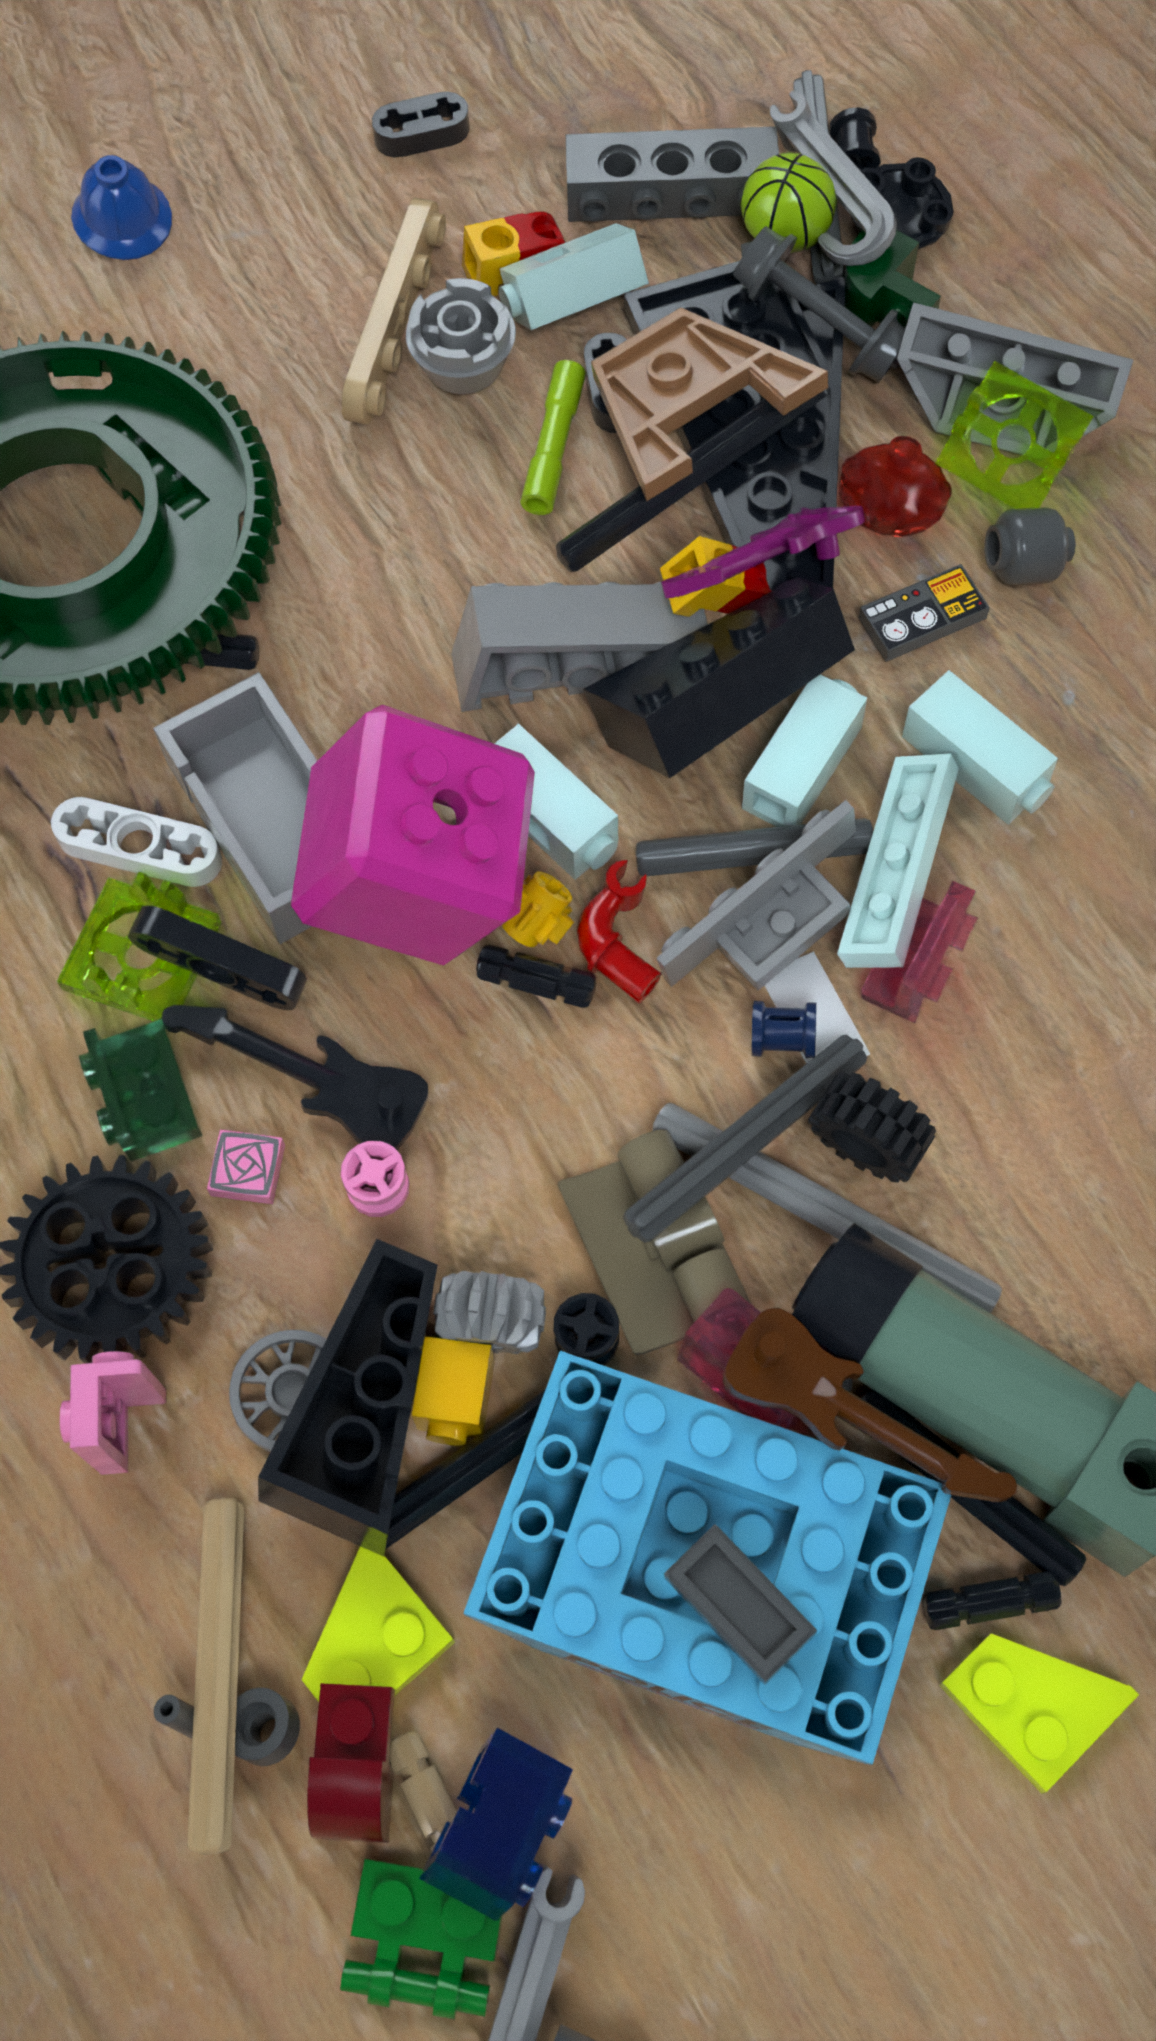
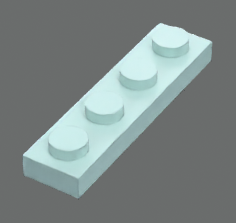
M951 753L895 757L837 952L846 968H895L904 966L959 770Z

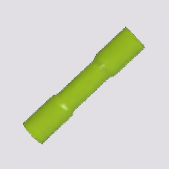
M561 360L554 365L545 401V416L536 452L530 461L520 500L523 509L535 515H547L553 511L563 470V454L572 419L577 413L586 376L583 366L575 361Z

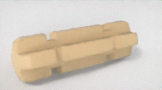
M410 1731L391 1741L389 1763L396 1775L401 1774L404 1779L400 1786L424 1837L432 1838L434 1845L430 1849L440 1870L443 1873L450 1874L471 1863L476 1858V1850L466 1829L460 1830L456 1823L460 1820V1817L434 1765L429 1767L427 1759L431 1756L421 1735L416 1731Z

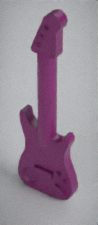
M863 507L801 508V512L788 514V517L776 526L751 535V542L712 559L702 567H695L676 577L663 580L661 584L664 597L675 598L722 583L790 550V554H795L807 549L813 543H815L818 560L835 558L840 555L837 533L863 524L865 522Z

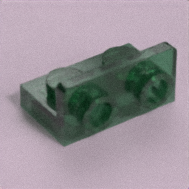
M162 1019L103 1040L95 1027L83 1031L89 1052L79 1055V1060L90 1089H101L106 1107L96 1110L101 1130L109 1146L119 1143L132 1162L203 1136L169 1033L164 1028Z

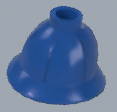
M107 155L100 158L84 174L80 194L75 199L72 207L71 220L76 234L87 247L109 258L129 260L147 256L164 243L169 236L172 226V212L164 193L153 183L149 182L145 173L118 156Z

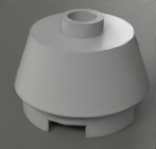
M466 278L446 280V289L431 294L425 300L422 294L418 296L410 310L406 328V343L413 358L437 387L455 394L475 393L490 386L499 376L513 347L516 336L515 322L507 306L491 295V287L483 282Z

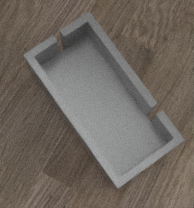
M258 672L154 727L153 730L169 768L191 803L194 802L199 816L213 834L217 845L279 944H282L312 927L302 923L291 906L310 772L311 767L317 760Z

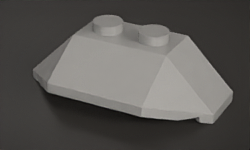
M914 302L897 356L905 376L936 433L1041 461L1116 417L1134 360Z

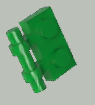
M365 1859L350 1936L379 1941L374 1964L346 1959L340 1990L367 1995V2003L390 2008L392 2000L433 2007V2016L455 2020L457 2012L485 2017L490 1995V1985L463 1980L466 1959L471 1957L496 1961L508 1884ZM403 1945L443 1952L439 1976L399 1969Z

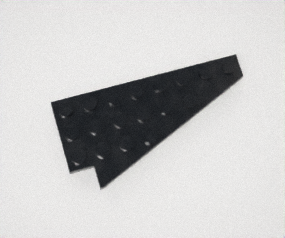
M737 261L625 293L624 310L635 335L681 307L828 371V388L825 398L701 484L726 544L740 547L751 542V535L776 526L788 517V514L801 512V508L837 507L843 334L772 281L757 300H750L748 298V288L733 276V272L739 263ZM843 277L816 284L818 288L845 307V281ZM747 385L678 428L677 431L686 452H689L765 398L750 385ZM815 543L801 552L790 554V550L764 562L767 582L772 591L780 584L799 577L833 589L834 558L818 560Z

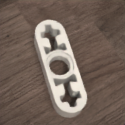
M74 797L64 801L55 809L51 818V828L59 845L65 853L75 858L189 887H198L211 882L221 870L222 856L213 834L201 826L86 797ZM85 819H89L94 830L81 829L78 836H73L70 827L81 826ZM144 830L153 835L150 846L143 852L130 854L121 849L124 837L133 831ZM100 833L107 834V844H105ZM167 839L169 840L173 851L166 849ZM195 847H201L204 858L196 857L191 861L190 865H185L181 854L191 855Z

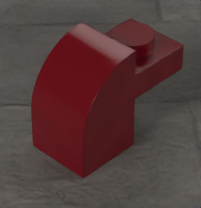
M320 1684L314 1757L309 1758L307 1789L308 1827L312 1838L389 1843L394 1771L392 1766L389 1765L395 1690L392 1687Z

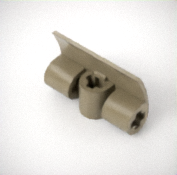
M668 1130L651 1131L631 1140L618 1151V1162L558 1182L560 1192L610 1303L617 1312L619 1323L635 1355H642L699 1334L736 1317L750 1306L751 1302L722 1243L725 1241L706 1197L650 1242L644 1243L637 1237L634 1238L628 1231V1226L623 1219L625 1211L684 1163Z

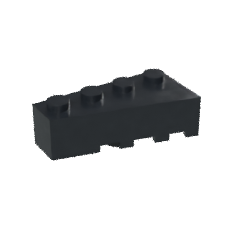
M799 577L780 584L774 591L589 685L583 690L608 747L671 778L852 653L855 648L834 589Z
M376 1239L258 1476V1501L384 1557L438 1265Z

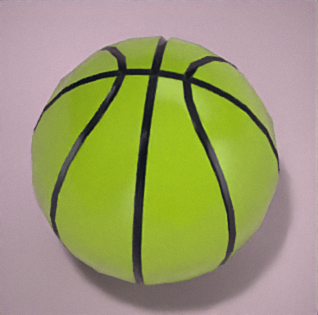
M787 152L766 159L751 173L745 183L741 210L745 227L754 239L766 226L781 236L787 237L789 234L796 236L797 240L790 252L791 254L805 251L816 245L819 236L828 231L833 222L837 199L833 181L819 162L801 153Z

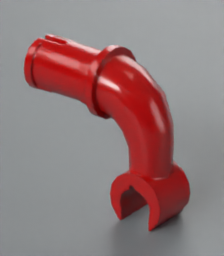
M628 860L615 862L607 870L603 889L581 912L576 931L580 951L588 962L587 971L593 974L599 971L640 1004L656 987L662 973L621 942L622 935L619 932L613 931L614 919L618 912L631 911L639 906L646 887V874L635 886L620 887L619 881L624 877Z

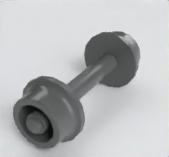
M766 226L759 232L753 242L741 244L742 258L736 266L733 276L748 288V298L750 300H757L772 281L862 348L848 371L853 376L857 373H862L879 383L891 367L894 369L901 367L897 356L906 328L898 322L897 311L892 309L876 330L785 263L797 240V237L793 234L784 237Z

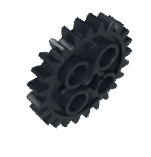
M98 1155L93 1156L89 1174L81 1175L78 1169L70 1162L66 1164L67 1182L59 1185L55 1180L46 1175L42 1180L48 1195L42 1200L28 1194L22 1197L27 1207L32 1211L28 1218L9 1217L7 1220L19 1234L18 1239L0 1242V1249L3 1253L14 1259V1262L0 1267V1277L4 1282L15 1284L1 1294L2 1299L11 1308L21 1307L14 1315L13 1320L23 1330L34 1327L30 1338L38 1346L43 1348L54 1340L53 1352L62 1360H66L77 1346L79 1359L84 1364L92 1363V1356L98 1354L100 1349H103L104 1352H122L123 1346L128 1345L141 1358L147 1356L145 1338L153 1334L159 1341L167 1345L171 1340L165 1324L172 1319L177 1323L188 1326L191 1321L182 1309V1304L184 1301L203 1302L205 1299L200 1289L193 1284V1279L212 1277L213 1271L209 1265L196 1258L213 1251V1244L208 1236L195 1235L208 1225L207 1220L201 1211L190 1212L196 1204L190 1191L187 1189L176 1193L179 1184L170 1172L164 1174L156 1181V1170L151 1162L147 1160L139 1166L134 1174L132 1166L125 1155H119L112 1171H107ZM138 1213L150 1214L146 1227L140 1232L132 1235L122 1233L126 1220L132 1215ZM85 1223L82 1235L75 1242L67 1245L58 1244L60 1234L68 1225ZM158 1247L163 1248V1252L158 1256L150 1257L145 1255L153 1252ZM114 1250L116 1254L107 1258V1267L99 1269L95 1264L105 1261L106 1251ZM53 1263H66L65 1265L57 1267L52 1272L49 1271V1267ZM142 1274L155 1275L154 1284L145 1295L140 1297L127 1296L128 1286L133 1279ZM78 1284H89V1292L83 1302L72 1308H64L62 1306L63 1297L71 1287Z

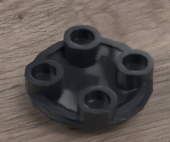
M916 157L910 159L907 163L883 164L876 168L860 170L889 203L897 221L896 230L918 241V249L937 242L948 230L954 213L952 198L942 181L935 176L936 169L932 162ZM851 216L852 221L861 233L863 229Z

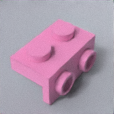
M127 1352L98 1353L92 1356V1363L71 1365L70 1400L62 1401L60 1407V1431L63 1441L65 1443L70 1442V1448L101 1475L128 1473V1407L166 1403V1388L141 1360H134V1355Z

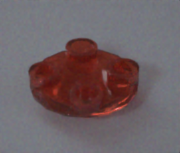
M898 436L892 439L890 444L884 443L862 449L844 461L839 476V496L843 505L863 507L865 522L861 526L881 535L905 537L925 532L940 521L952 495V487L946 480L942 469L931 458L922 453L921 444L909 436Z

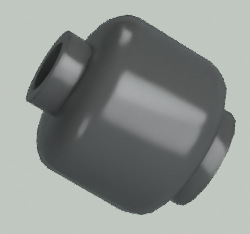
M1047 507L1009 509L1002 513L996 523L991 525L986 532L984 544L985 560L989 569L995 571L1004 583L1010 585L1050 583L1062 574L1066 562L1072 560L1076 541L1072 528L1066 527L1064 519L1055 509Z

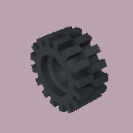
M841 1072L838 1076L835 1075L808 1119V1124L812 1125L811 1130L814 1135L821 1136L822 1139L820 1141L826 1147L838 1150L836 1152L837 1156L843 1160L849 1158L855 1162L854 1166L862 1171L866 1168L871 1170L873 1176L883 1179L886 1176L891 1182L896 1183L900 1180L907 1182L911 1178L934 1140V1134L936 1133L935 1126L929 1125L931 1120L926 1114L917 1113L918 1106L912 1101L904 1102L898 1098L900 1093L890 1087L887 1091L881 1088L879 1081L869 1078L868 1082H866L861 1074L853 1072L850 1076L846 1072Z

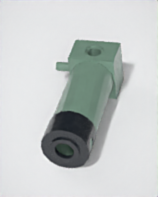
M853 1223L846 1230L837 1243L834 1242L830 1245L807 1278L792 1306L794 1310L792 1315L806 1327L823 1350L835 1358L861 1364L864 1373L857 1380L996 1471L1011 1474L1015 1478L1016 1484L1051 1506L1043 1519L1046 1524L1122 1576H1128L1156 1556V1393L1137 1381L1121 1397L923 1271L922 1265L856 1223ZM1125 1474L1134 1480L1137 1487L1127 1480Z

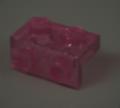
M952 881L941 905L922 898L904 966L872 968L862 987L861 998L913 1023H916L927 999L938 1003L953 971V968L946 966L945 963L953 948L964 951L978 921V917L969 914L976 891Z

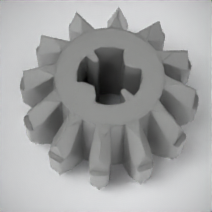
M461 1271L457 1274L452 1273L442 1278L439 1293L435 1297L433 1314L435 1315L436 1336L441 1339L491 1345L493 1353L496 1354L499 1352L511 1354L528 1353L538 1348L541 1332H544L546 1317L544 1290L536 1283L528 1282L525 1278H514L506 1276L505 1273L491 1274L484 1271L480 1273Z

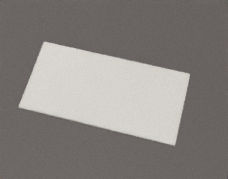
M814 951L795 959L764 985L776 1008H804L807 1002L817 1003L815 1056L842 1035H848L852 1039L857 1038L864 1045L863 1051L866 1056L870 1055ZM800 1052L801 1055L803 1056V1058H804L806 1064H807L811 1059H813V1058H805L804 1053H803V1052Z

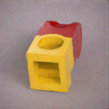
M544 211L528 214L521 213L464 226L462 267L468 279L477 280L491 287V295L498 296L499 285L504 284L500 268L564 244L566 241L553 216Z
M699 536L660 567L662 578L666 580L695 567H702L712 559L738 547ZM763 562L722 583L683 596L669 598L673 614L690 617L699 609L729 614L772 592V590H770L767 582L766 568Z

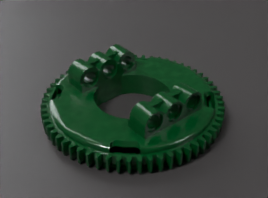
M62 331L59 341L48 342L46 336L40 333L38 343L26 345L24 340L18 337L17 347L4 350L0 345V491L16 479L38 469L61 464L92 465L103 480L123 500L129 498L136 510L142 515L138 530L122 553L101 570L85 578L67 584L45 587L23 586L3 581L0 578V723L4 722L10 710L15 711L21 725L28 723L32 716V711H39L44 724L50 725L56 710H63L68 722L74 723L77 708L86 707L91 717L96 719L100 711L99 703L109 701L110 706L118 713L122 712V696L131 694L132 698L140 705L144 703V693L142 690L144 687L151 685L161 695L166 693L162 678L171 674L173 678L183 683L186 681L182 669L185 663L189 662L200 669L205 667L200 651L206 648L208 651L217 654L222 652L217 637L219 633L233 638L236 637L237 631L232 617L249 620L251 616L246 601L260 602L261 594L258 584L269 583L270 581L267 565L276 563L273 546L280 544L277 526L282 524L278 508L281 506L277 489L278 485L269 452L266 450L265 444H263L258 428L253 426L248 411L241 409L236 396L227 395L222 382H212L206 369H199L195 372L189 359L183 358L177 363L170 349L164 350L157 356L151 342H146L137 350L131 337H126L120 345H115L109 333H105L100 342H93L91 335L87 331L83 332L79 341H70L68 334ZM102 372H109L112 382L102 390L81 388L57 390L52 386L49 373H53L54 377H101ZM244 515L243 526L239 536V518Z

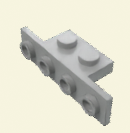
M845 800L832 812L823 810L816 814L806 824L802 831V837L785 851L779 848L768 854L756 868V875L738 890L730 888L719 895L711 904L708 911L709 914L692 929L684 927L670 936L662 947V954L656 958L665 981L672 987L716 949H719L757 990H760L848 916L851 909L850 903L823 877L815 866L856 833L854 808Z

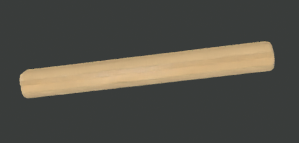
M234 1498L209 1500L205 1504L203 1511L187 1838L189 1850L202 1855L227 1852L232 1840L244 1507Z

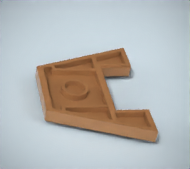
M681 307L591 361L594 381L646 501L693 473L692 458L667 436L676 429L747 385L755 389L783 416L828 388L827 370Z

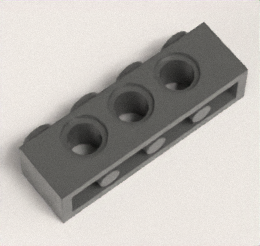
M777 126L565 134L568 222L743 216L741 201L747 179L761 162L779 154Z

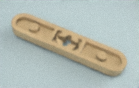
M414 197L408 206L346 376L342 394V415L346 421L368 425L374 415L380 416L384 410L387 395L386 380L389 372L395 373L398 370L402 355L401 338L409 319L410 310L415 302L419 288L425 289L429 283L433 248H440L445 237L446 216L439 213L436 201Z

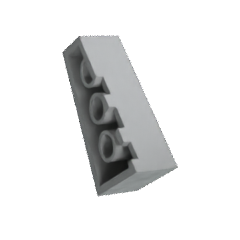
M552 582L538 586H507L502 583L471 586L451 653L461 712L482 709L481 699L509 695L510 704L534 701L532 691L565 686L568 690V695L584 693L583 689L708 625L704 609H699L690 617L673 614L669 598L664 597L661 582L642 585H620L616 582H605L598 585H563Z

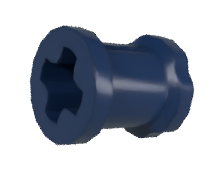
M754 1001L752 1013V1056L762 1057L764 1051L803 1052L805 1058H814L816 1051L817 1003L807 1002L804 1008L766 1007L763 1001Z

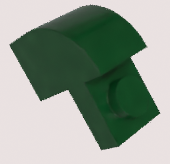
M863 230L852 244L863 240L866 232ZM896 230V235L890 246L875 261L864 265H846L844 274L845 308L871 327L876 322L881 323L887 314L894 309L898 312V322L904 328L907 326L913 302L939 309L941 295L913 280L919 242Z

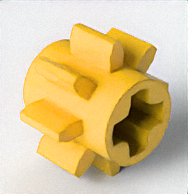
M537 871L533 876L528 875L523 880L520 913L504 923L502 928L514 940L527 947H536L538 943L544 945L547 939L558 944L574 923L568 916L572 912V908L568 906L572 901V895L559 880L545 872Z

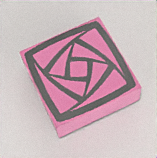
M220 1130L207 1186L210 1196L273 1205L285 1149L283 1139L281 1137Z

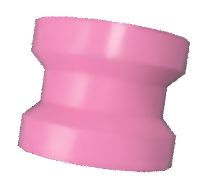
M367 1141L358 1144L347 1153L341 1165V1179L350 1203L358 1212L369 1217H384L397 1211L404 1204L409 1194L410 1184L401 1154L393 1146L382 1141ZM366 1184L376 1186L377 1189H370L366 1187Z

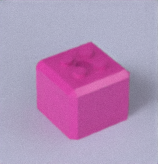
M383 704L365 713L311 767L291 899L292 908L303 924L444 966L520 913L535 771L522 753ZM433 802L452 808L456 815V825H448L441 821L433 808Z

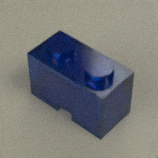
M496 1728L481 1746L458 1794L457 1799L469 1805L468 1809L459 1807L451 1823L447 1821L444 1824L419 1879L495 1921L504 1915L515 1903L524 1907L534 1892L543 1871L544 1865L535 1861L534 1858L544 1835L554 1839L570 1810L573 1798L563 1792L573 1769L507 1732Z

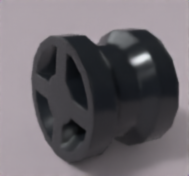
M580 1293L569 1297L559 1306L554 1316L553 1328L558 1353L563 1351L605 1366L615 1356L619 1347V1318L612 1304L606 1298L594 1293ZM597 1335L603 1337V1339L596 1338L594 1341L588 1344V1341L594 1339Z

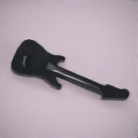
M173 1005L168 1006L162 1013L164 1028L168 1032H184L209 1045H213L217 1041L319 1090V1094L312 1099L304 1098L301 1100V1108L304 1113L327 1116L339 1122L359 1144L367 1141H382L399 1150L411 1135L426 1106L428 1083L420 1075L407 1070L371 1066L360 1062L337 1042L328 1037L318 1036L316 1040L317 1048L324 1052L327 1057L326 1063L322 1065L229 1020L227 1010L224 1008Z

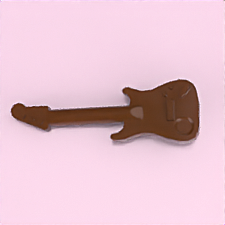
M771 1308L761 1312L747 1327L725 1366L723 1384L731 1394L744 1401L763 1407L783 1409L795 1415L811 1429L820 1441L831 1449L840 1451L847 1443V1440L838 1432L834 1423L837 1416L943 1482L941 1490L945 1494L992 1502H1004L1016 1493V1480L1011 1474L1006 1472L995 1473L966 1454H961L958 1458L843 1388L842 1383L846 1379L856 1380L864 1373L861 1364L835 1358L823 1350L806 1327L785 1310Z

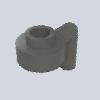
M254 1688L242 1693L237 1697L235 1755L256 1766H270L283 1760L291 1752L299 1736L300 1719L295 1706L287 1698L268 1688ZM174 1695L162 1696L154 1706L155 1719L159 1723L192 1739L194 1706ZM275 1719V1727L271 1736L265 1742H262L260 1737L262 1727L267 1721Z

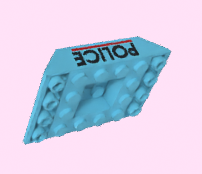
M560 1351L463 1614L537 1650L786 1742L873 1765L951 1495L943 1493L941 1490L943 1483L845 1449L840 1451L831 1449L822 1441ZM714 1524L727 1535L817 1629L816 1635L766 1685L758 1679L664 1578V1573Z

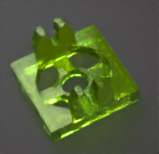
M994 361L980 386H977L970 394L964 412L956 418L950 432L951 436L936 460L935 465L1012 509L1040 508L1094 416ZM1017 397L1028 399L1018 418L1007 419L999 423L982 413L987 407L1002 399ZM1043 409L1050 414L1057 429V447L1054 453L1038 445L1036 442V433L1033 426ZM1009 426H1021L1028 431L1031 437L1028 451L1018 458L1005 457L997 447L999 434ZM972 429L991 439V448L995 457L985 474L978 468L971 453ZM1028 460L1043 469L1039 476L1025 483H1001L1010 465H1019Z
M138 872L134 876L131 884L108 877L57 979V983L62 990L163 1024V1011L168 1006L184 1005L197 974L160 958H157L147 968L135 969L128 966L125 961L126 952L134 944L128 939V935L121 937L106 932V928L125 914L139 912L142 906H155L165 909L216 932L219 931L222 921L219 914L188 904L185 895L169 881L163 880L160 888L157 889L147 874ZM95 950L117 957L122 971L117 974L114 981L108 977L107 973L100 966L96 965ZM159 972L172 975L170 979L153 989L141 991L138 986L141 980L152 978Z

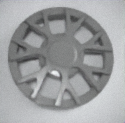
M304 1330L279 1331L255 1342L239 1359L230 1381V1406L240 1430L258 1447L271 1452L276 1442L275 1439L280 1434L326 1338ZM289 1343L286 1353L281 1352L277 1346ZM296 1343H304L316 1347L309 1368L299 1364H291ZM272 1348L283 1366L277 1368L268 1376L254 1360L263 1352ZM249 1366L256 1372L255 1376H244ZM242 1383L265 1385L267 1400L262 1402H241L240 1391ZM271 1409L281 1420L267 1438L254 1429L252 1425L261 1415ZM243 1410H254L255 1412L247 1420Z

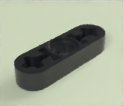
M142 906L128 934V939L144 952L274 1008L282 1010L295 1009L307 982L305 974L293 965L159 907Z

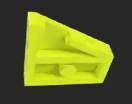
M360 1546L301 1680L318 1702L321 1683L392 1687L395 1690V1696L450 1648L455 1641L385 1556L383 1557Z
M994 1634L988 1635L939 1685L1041 1794L1046 1793L1139 1696L1129 1685Z

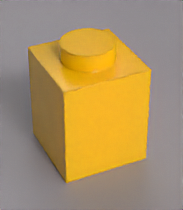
M433 1337L424 1338L412 1418L417 1430L427 1431V1440L439 1444L461 1446L466 1444L467 1437L476 1438L484 1432L495 1365L491 1345Z

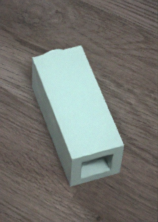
M617 223L499 269L504 283L503 286L499 287L501 302L507 306L515 322L530 330L649 284L635 230Z
M950 670L909 706L902 737L923 755L951 753L959 768L956 782L1008 825L1024 809L1030 814L1035 812L1052 793L1054 785L1050 782L1058 758Z
M821 674L808 682L746 777L742 809L776 827L801 825L861 730L867 697L859 694L847 682L838 679L831 680Z
M517 724L494 744L522 753L535 771L528 836L576 880L590 867L593 870L602 867L614 855L618 847V815L520 724Z

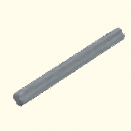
M667 1103L660 1110L653 1123V1131L668 1130L677 1149L691 1157L723 1132L673 1103ZM762 1152L757 1153L729 1176L732 1180L838 1239L843 1236L853 1223H856L922 1265L923 1271L989 1313L993 1311L1001 1296L1002 1288L999 1284Z

